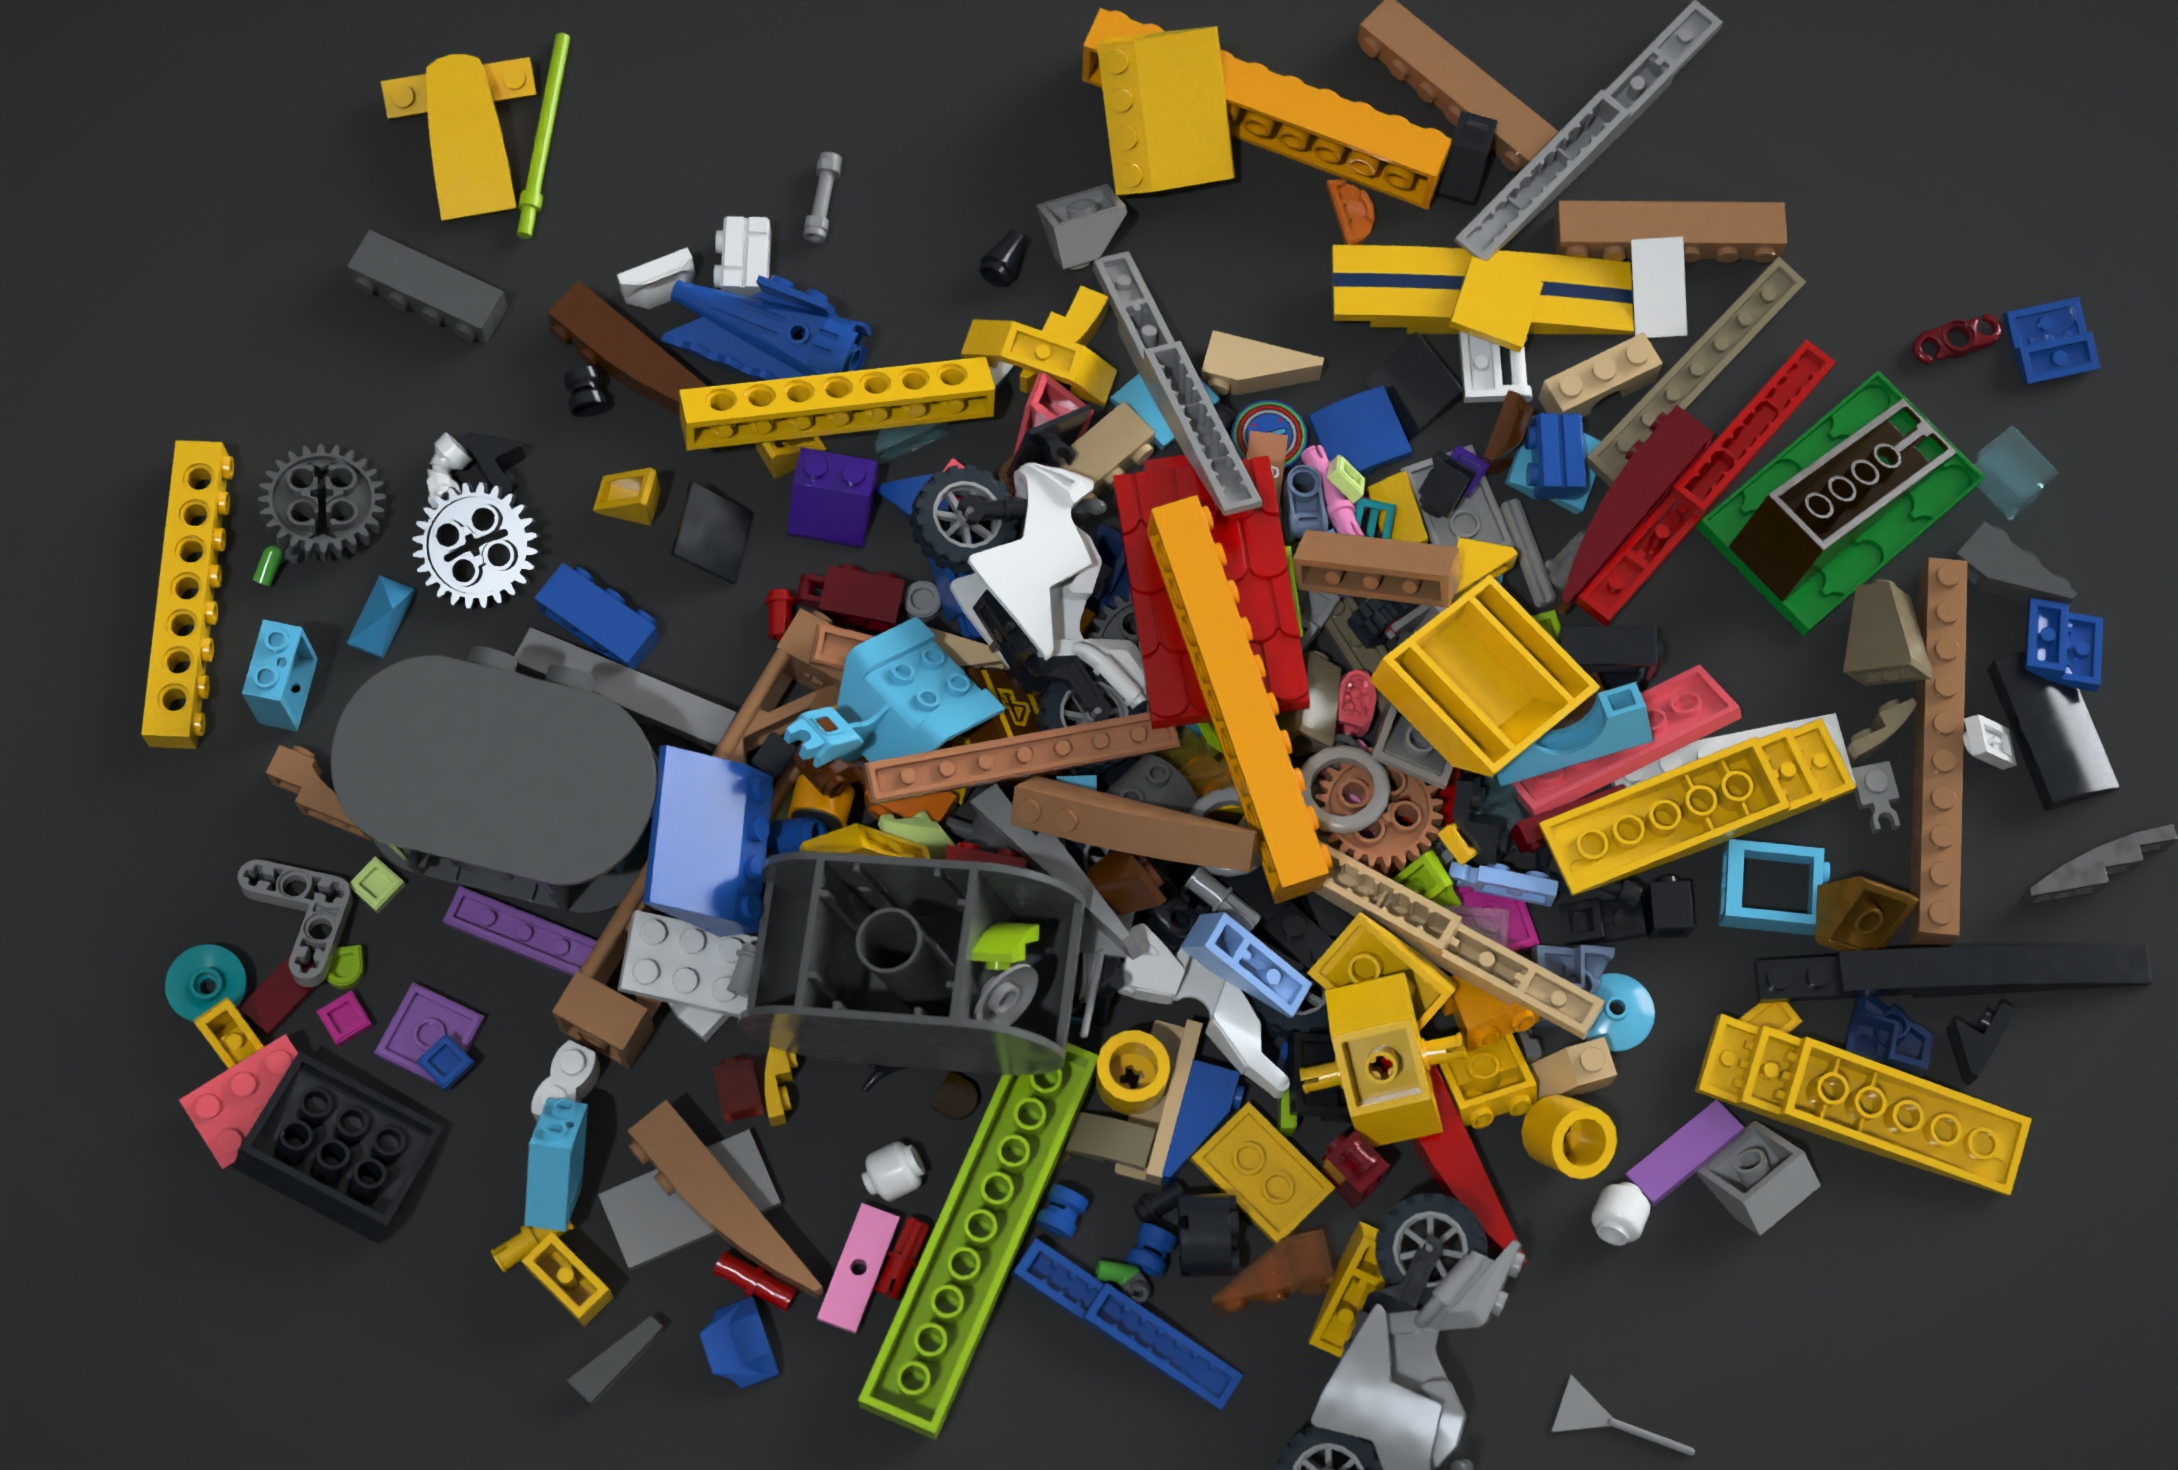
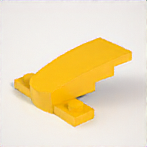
M451 54L438 58L426 67V74L381 81L388 120L428 114L432 162L442 221L517 209L510 166L494 103L537 96L530 57L482 65L477 57L468 54Z

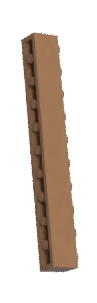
M1929 557L1919 572L1917 621L1932 668V679L1916 681L1915 702L1917 705L1915 707L1910 894L1915 895L1919 902L1910 913L1909 945L1950 947L1959 936L1968 561Z

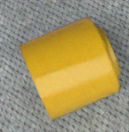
M1131 1030L1112 1036L1102 1046L1096 1064V1089L1102 1101L1113 1111L1125 1115L1142 1114L1153 1109L1163 1098L1170 1074L1169 1055L1163 1044L1151 1034L1139 1030ZM1132 1069L1135 1075L1141 1074L1143 1077L1138 1080L1137 1088L1131 1089L1129 1083H1121L1120 1081L1125 1078L1126 1070Z
M1559 1094L1543 1097L1533 1104L1524 1117L1521 1130L1523 1146L1531 1158L1548 1168L1577 1179L1594 1177L1604 1170L1613 1158L1617 1144L1616 1128L1607 1114L1596 1107Z

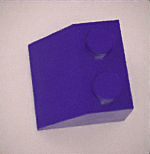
M801 447L792 486L787 535L863 549L879 479L877 461Z

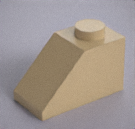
M1605 1037L1566 1047L1528 1065L1537 1084V1101L1553 1094L1573 1097L1609 1087L1617 1076Z

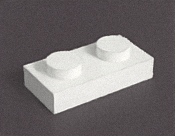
M1979 714L1964 718L1966 732L1963 733V740L1967 751L1973 757L2002 770L2017 766L2009 728Z

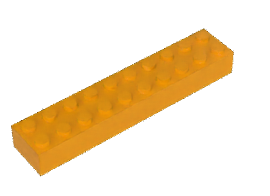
M1100 8L1083 44L1082 81L1102 88L1097 44L1105 38L1164 32V30L1154 24H1142L1131 20L1122 12H1110ZM1220 50L1231 137L1429 210L1444 174L1452 141L1451 138L1446 137L1437 129H1424L1411 124L1402 116H1389L1374 110L1367 103L1346 100L1339 97L1332 90L1311 87L1304 84L1297 77L1279 75L1269 71L1262 64L1247 63L1234 58L1227 51Z
M1195 495L1152 508L1146 533L1248 828L1258 831L1256 851L1274 903L1277 904L1321 890L1329 875L1328 868L1332 867V859L1326 844L1319 845L1315 830L1319 829L1315 810L1312 805L1308 807L1305 805L1301 793L1306 790L1305 782L1298 767L1293 769L1288 754L1292 753V745L1288 733L1285 729L1280 731L1275 716L1279 715L1276 698L1273 692L1266 693L1262 678L1266 677L1264 664L1259 654L1253 656L1249 641L1253 640L1250 624L1246 617L1240 618L1236 604L1240 603L1236 584L1233 579L1229 581L1226 579L1223 566L1227 565L1223 547L1220 542L1214 544L1210 529L1214 528L1210 510L1207 505L1201 507L1199 498Z

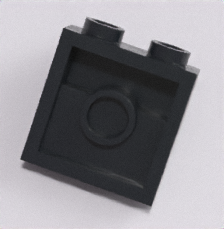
M1292 1032L1288 1035L1290 1115L1321 1117V1121L1352 1123L1344 1089L1341 1086L1317 1090L1305 1094L1302 1086L1304 1081H1301L1300 1068L1335 1062L1336 1056L1331 1034Z

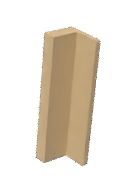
M1187 1019L1185 1027L1159 1020L1154 1022L1151 1035L1163 1044L1169 1055L1170 1074L1163 1098L1153 1109L1142 1114L1129 1115L1127 1122L1156 1129L1145 1170L1141 1171L1116 1163V1174L1161 1186L1164 1165L1191 1065L1195 1058L1203 1023Z

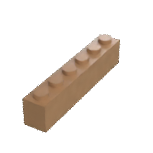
M1384 0L1360 24L1357 42L1363 52L1371 58L1376 57L1387 66L1389 72L1396 79L1404 80L1411 85L1423 101L1433 103L1442 110L1450 123L1457 126L1461 111L1498 120L1490 150L1500 157L1502 164L1510 171L1520 173L1559 133L1558 130L1396 0Z
M1558 201L1554 215L1555 255L1622 261L1624 259H1632V239L1683 237L1685 263L1696 262L1700 259H1716L1721 263H1731L1737 260H1754L1758 263H1770L1778 257H1782L1787 245L1785 202Z

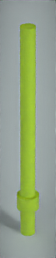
M557 33L555 36L526 189L520 195L518 208L521 210L517 236L522 239L532 238L536 214L540 213L543 195L540 192L570 42V36L564 33Z

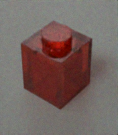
M742 1056L731 1057L720 1062L721 1066L712 1068L725 1123L765 1114L752 1059L744 1060Z

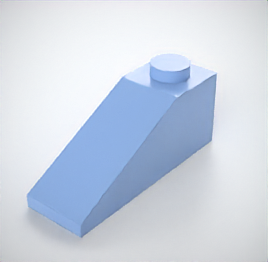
M1225 912L1200 914L1180 947L1210 972L1287 1017L1295 1015L1312 986L1309 980Z

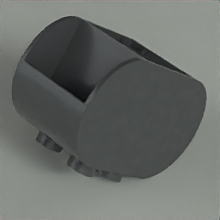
M471 646L467 662L446 656L429 655L395 663L371 677L353 695L339 719L333 738L331 751L332 781L338 801L346 815L362 832L373 839L379 850L392 863L405 871L569 913L596 914L619 907L648 859L650 838L622 875L614 869L632 851L643 835L649 820L653 817L659 760L643 731L629 713L609 698L593 691L596 681L595 677L574 668L550 665L544 681L516 672L518 659L510 654L488 647Z
M812 851L780 853L770 856L763 862L761 876L766 882L748 1003L747 1009L739 1014L737 1024L739 1030L744 1035L767 1046L790 1053L844 1063L999 1075L1043 1074L1056 1071L1064 1066L1086 904L1084 896L1077 889L1061 880L1039 872L986 862ZM998 922L1039 924V941L1026 943L1025 960L1011 963V967L1018 964H1028L1038 974L1037 989L1026 1010L1010 1026L973 1020L974 1010L981 997V991L985 983L1006 971L985 969L986 961H972V951L981 935L991 925Z

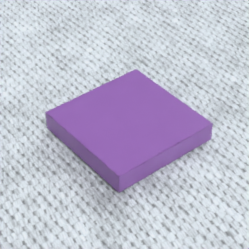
M412 982L374 1054L439 1086L416 1061L445 1034L467 1054L486 1019L483 1015Z

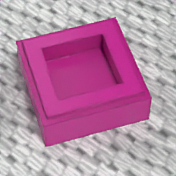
M352 990L316 1011L338 1048L374 1027Z

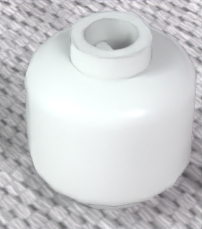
M895 1141L866 1157L867 1171L862 1173V1179L872 1196L878 1193L885 1201L891 1202L918 1189L921 1186V1175L925 1174L926 1170L919 1153L913 1145L906 1146L900 1141Z
M1622 1182L1620 1184L1608 1185L1599 1194L1592 1212L1591 1222L1602 1240L1613 1245H1625L1626 1243L1636 1241L1642 1235L1650 1214L1651 1205L1647 1197L1642 1194L1641 1189L1632 1183Z

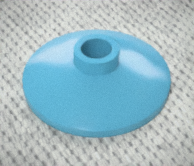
M1618 973L1603 974L1600 978L1602 982L1597 992L1593 995L1605 1001L1604 1007L1585 1039L1591 1041L1605 1037L1610 1052L1627 1051L1641 1044L1650 1033L1655 1018L1654 1004L1648 991L1637 980ZM1619 1003L1623 1007V1014H1613L1609 1008L1610 1004Z

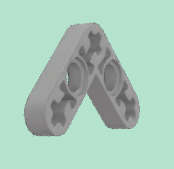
M265 860L246 862L238 871V881L242 893L247 898L306 912L289 959V968L293 980L298 985L303 987L319 985L328 975L352 908L353 896L349 884L345 879L338 876ZM258 874H263L265 881H258L256 886H252L250 879H256ZM298 880L306 884L305 891L300 895L290 896L284 892L287 884L292 881ZM272 884H276V891L273 890ZM316 885L318 886L320 893L315 892ZM335 891H340L341 898L336 897L333 903H328L326 895L332 896ZM318 924H328L332 927L331 934L322 940L312 938L310 932ZM310 949L315 951L313 959L316 968H310L307 973H303L301 966L308 965L311 958Z

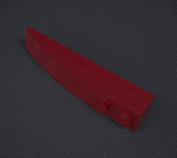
M1676 405L1669 414L1663 411L1650 426L1649 430L1653 433L1645 442H1642L1640 439L1637 440L1627 452L1625 458L1629 461L1605 494L1574 558L1558 608L1561 614L1564 615L1570 609L1583 590L1618 553L1709 446L1714 433L1680 406Z

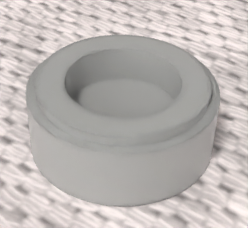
M917 581L909 585L905 590L903 604L905 612L910 618L917 616L922 622H927L938 616L942 609V604L936 585L928 581Z

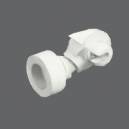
M446 432L434 443L435 455L429 463L432 465V469H427V485L430 493L428 501L434 509L438 508L434 497L439 495L448 500L449 487H455L462 494L459 483L452 478L450 473L452 470H463L473 460L472 456Z

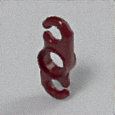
M1987 313L1982 315L1981 320L1990 324L1993 328L1991 335H1984L1977 330L1980 322L1978 318H1972L1969 321L1952 320L1945 325L1919 334L1912 343V351L1915 357L1925 364L1932 363L1933 357L1926 355L1922 351L1924 343H1931L1937 347L1936 360H1942L1947 356L1962 358L1971 352L1995 344L2002 335V325L1995 316ZM1951 331L1963 333L1967 338V345L1963 347L1953 346L1948 341L1947 334Z

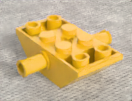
M1405 972L1325 990L1330 1034L1336 1057L1335 1062L1300 1068L1301 1081H1304L1302 1086L1305 1094L1341 1086L1344 1089L1354 1128L1371 1147L1443 1132L1429 1070H1431V1065L1466 1059L1461 1033L1430 1041H1425L1424 1038L1420 1037ZM1378 1056H1384L1385 1059L1391 1060L1392 1063L1389 1066L1388 1072H1383L1380 1066H1373L1372 1063L1376 1062Z

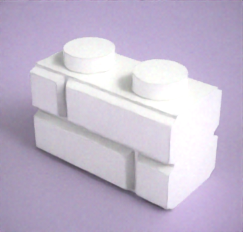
M731 216L724 218L723 230H716V253H722V265L714 266V288H721L722 291L748 297L762 292L756 281L759 275L769 279L770 219L767 217H749L746 219L744 217Z

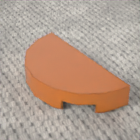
M1327 180L1326 188L1345 245H1361L1370 236L1374 224L1373 202L1366 191L1347 184L1346 180Z

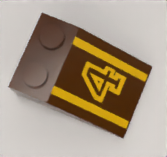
M969 668L968 677L981 690L987 688L1005 707L1003 713L970 729V744L1040 732V726H1036L1035 720L1036 714L1039 712L1037 706L1041 697L1024 693L1020 689L1016 677L1009 680L1005 674L1006 672ZM1063 770L1036 776L1056 780V776H1063ZM1034 776L996 782L1001 790L1014 791L1016 785ZM995 783L979 785L974 787L990 788Z

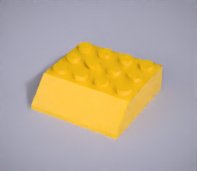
M1491 575L1484 578L1452 603L1449 608L1443 610L1383 657L1369 680L1451 766L1489 777L1497 774L1600 688Z

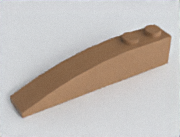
M1036 775L1016 785L1014 788L1010 825L1083 844L1151 858L1246 872L1253 870L1258 835L1256 830Z
M667 1100L663 1101L627 1130L633 1141L628 1145L629 1149L642 1165L649 1161L659 1172L654 1176V1179L668 1196L675 1192L711 1230L745 1257L762 1266L777 1278L817 1299L824 1294L821 1284Z

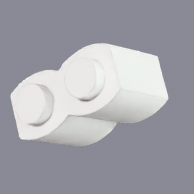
M571 1040L559 1048L551 1064V1076L540 1084L532 1100L531 1112L536 1122L538 1123L547 1098H567L581 1103V1099L590 1093L600 1074V1062L594 1051Z

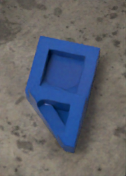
M934 474L877 485V495L882 499H886L900 510L902 515L909 519L913 511L911 507L923 485ZM944 498L939 503L937 510L949 512V503Z

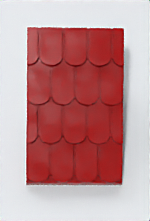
M1269 456L1241 459L1262 500V507L1227 516L1222 514L1192 465L1175 467L1174 469L1136 472L1135 474L1113 475V487L1152 730L1212 722L1146 533L1152 508L1195 495L1198 496L1201 507L1207 505L1210 510L1214 528L1210 529L1214 544L1220 542L1223 547L1227 565L1223 566L1227 581L1233 579L1236 584L1240 603L1236 604L1240 618L1246 617L1250 624L1253 640L1249 641L1253 656L1259 654L1263 661L1266 677L1262 678L1266 693L1273 692L1279 713L1310 709L1308 681Z

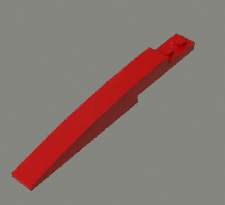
M1806 339L1673 487L1670 495L1583 590L1575 604L1606 627L1646 581L1649 582L1694 531L1700 521L1708 515L1835 366L1836 361Z

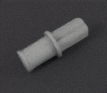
M1202 866L1193 873L1185 884L1187 889L1189 888L1213 907L1212 913L1217 911L1219 913H1227L1249 932L1260 921V914L1233 893L1234 888L1232 886L1229 888L1225 887L1205 871Z

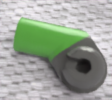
M277 543L267 547L262 553L252 580L270 587L279 565L286 561L294 564L300 563L305 550L300 549L292 556L290 555V543L282 547H278Z
M1103 1260L1097 1261L1095 1278L1097 1280L1115 1283L1124 1295L1138 1304L1148 1300L1150 1286L1136 1266Z

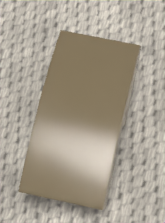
M1914 698L1902 703L1899 699L1885 703L1878 708L1879 713L1871 724L1872 728H1866L1850 738L1852 742L1846 751L1851 767L1874 755L1898 733L1917 705Z
M1078 1112L1065 1152L1102 1163L1107 1160L1144 1171L1156 1129L1110 1117Z

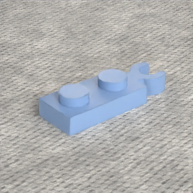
M1451 862L1448 870V876L1453 882V886L1471 887L1474 892L1548 907L1552 906L1556 898L1559 881L1551 880L1549 875L1542 872L1528 871L1526 874L1511 872L1508 866L1498 863L1496 865H1480L1479 868H1474L1467 864L1461 866L1458 862Z

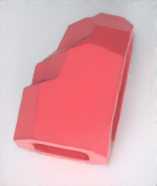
M1356 669L1340 678L1335 734H1346L1348 732L1352 738H1361L1369 730L1377 696L1375 686L1369 681L1371 676L1365 670Z

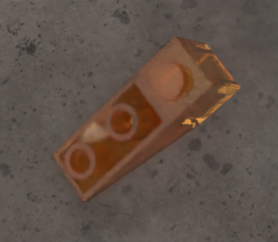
M1323 1229L1280 1239L1212 1297L1210 1303L1211 1310L1221 1308L1223 1314H1230L1246 1309V1303L1262 1300L1263 1305H1270L1285 1301L1287 1299L1286 1294L1302 1291L1303 1296H1311L1325 1292L1327 1290L1326 1285L1331 1284L1334 1279V1273Z

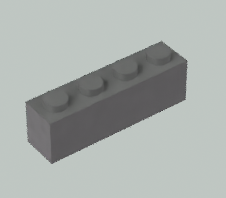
M370 229L347 265L353 285L359 291L367 295L376 293L383 296L393 307L402 311H406L407 308L419 313L420 317L434 326L443 324L452 328L457 336L469 342H473L475 339L487 344L508 308L502 290Z

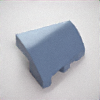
M1547 945L1532 947V962L1591 994L1597 992L1602 982L1600 978L1608 962L1615 955L1614 947L1579 945L1576 948ZM1539 1016V1022L1533 1025L1538 1027H1559Z

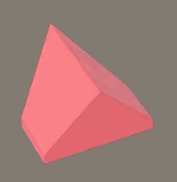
M1039 372L1025 406L1013 458L1027 430L1087 405L1045 372ZM1093 409L1089 413L1076 441L1086 433L1094 414Z

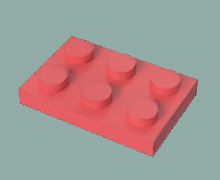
M286 1034L179 1099L222 1169L236 1161L241 1144L298 1054Z

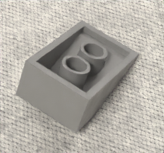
M1387 699L1371 759L1444 790L1453 766L1443 758Z

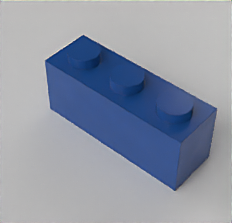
M562 563L534 597L538 612L606 659L636 671L660 640L655 626L657 624L656 621L640 609L634 612L625 606V600L614 590L607 588L604 591L593 583L595 581L593 577L584 569L576 566L573 570L565 563Z

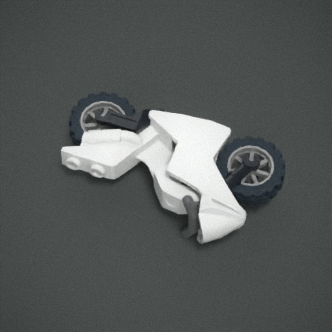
M1034 462L1026 463L1014 471L1016 489L1014 499L1013 495L1009 496L1006 492L1008 487L1001 480L997 482L992 478L994 474L985 469L983 472L977 471L976 466L966 465L958 469V465L950 466L945 472L938 471L932 475L930 480L919 491L911 507L913 511L909 522L910 526L914 528L912 533L915 544L919 543L922 547L920 552L927 559L931 557L936 561L934 565L941 569L945 567L951 568L952 572L957 574H963L964 571L970 570V575L954 579L950 584V589L963 613L989 645L991 652L995 653L1009 669L1005 673L1008 679L1011 680L1016 677L1018 685L1024 693L1041 697L1037 706L1039 712L1036 714L1035 720L1036 726H1040V732L1068 727L1066 721L1069 726L1107 720L1109 717L1113 719L1149 712L1140 651L1136 645L1129 640L1083 639L1080 632V620L1087 599L1093 593L1102 564L1101 557L1092 539L1083 531L1084 524L1091 515H1101L1106 511L1104 501L1084 499L1093 490L1094 480L1064 468L1044 466ZM954 495H962L965 497H963L961 501L958 502ZM945 498L954 513L937 510L939 503ZM938 520L946 521L944 524L946 532L942 530ZM980 535L985 539L982 542L971 544V536ZM1125 759L1077 768L1080 773L1089 774L1092 770L1102 773L1110 767L1118 766Z

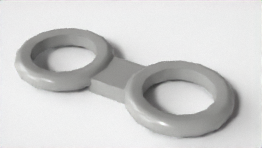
M1347 745L1324 748L1309 757L1300 769L1306 790L1301 792L1306 807L1313 806L1319 828L1323 831L1337 834L1362 831L1375 823L1388 805L1391 787L1387 771L1380 762L1371 759V754L1362 748ZM1338 763L1358 766L1366 771L1373 781L1374 792L1372 799L1364 809L1356 814L1338 816L1327 813L1319 808L1313 800L1311 793L1313 780L1321 770ZM1229 787L1213 790L1201 797L1188 814L1206 818L1210 812L1219 807L1229 805L1241 807L1235 788ZM1256 849L1252 871L1262 866ZM1202 866L1204 870L1211 874L1225 877H1235L1252 872Z

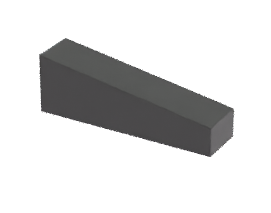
M653 1316L648 1317L567 1379V1383L594 1407L664 1333V1327Z

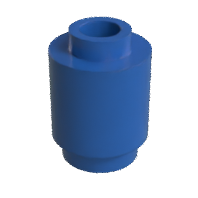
M811 816L775 820L769 826L770 832L767 848L772 855L800 851L799 847L803 841L826 834V826L820 819H814Z

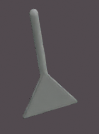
M1570 1374L1551 1433L1612 1426L1690 1456L1695 1454V1450L1692 1447L1614 1419Z

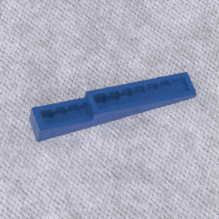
M1037 1238L1031 1241L1009 1275L1219 1411L1223 1409L1244 1376L1110 1284H1103Z

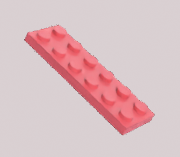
M1699 664L1641 693L1647 708L1653 742L1506 785V787L1531 816L1541 814L1574 802L1741 719L1740 706Z

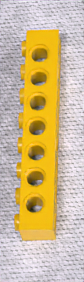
M986 357L679 390L680 421L687 451L994 417L995 386Z
M175 441L141 732L149 747L197 749L198 736H203L205 733V714L201 713L202 699L208 698L210 690L209 676L205 675L206 663L212 661L214 654L213 639L209 638L211 625H216L218 618V605L216 601H213L215 588H220L222 582L221 565H218L219 552H224L226 546V532L222 528L223 515H228L230 510V495L226 492L227 479H232L234 474V459L228 455L222 442ZM211 480L206 488L201 490L194 489L198 482ZM207 516L201 525H190L195 517ZM194 552L203 553L199 560L191 563L186 562L190 554ZM191 588L199 589L193 598L182 599V595L186 590ZM194 625V629L190 634L186 636L177 635L183 626ZM190 662V666L186 671L173 673L177 664ZM186 699L185 705L181 709L176 711L169 710L173 701Z

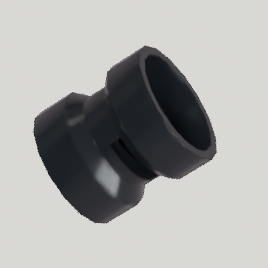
M583 366L565 373L563 376L565 387L571 393V397L568 400L571 415L575 417H591L606 411L608 408L606 395L600 388L603 384L601 369L593 366Z

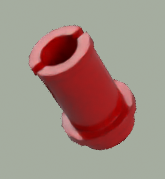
M786 589L768 591V597L764 600V604L768 606V638L771 640L775 636V640L780 641L792 622V606L795 605V598L791 597V591Z

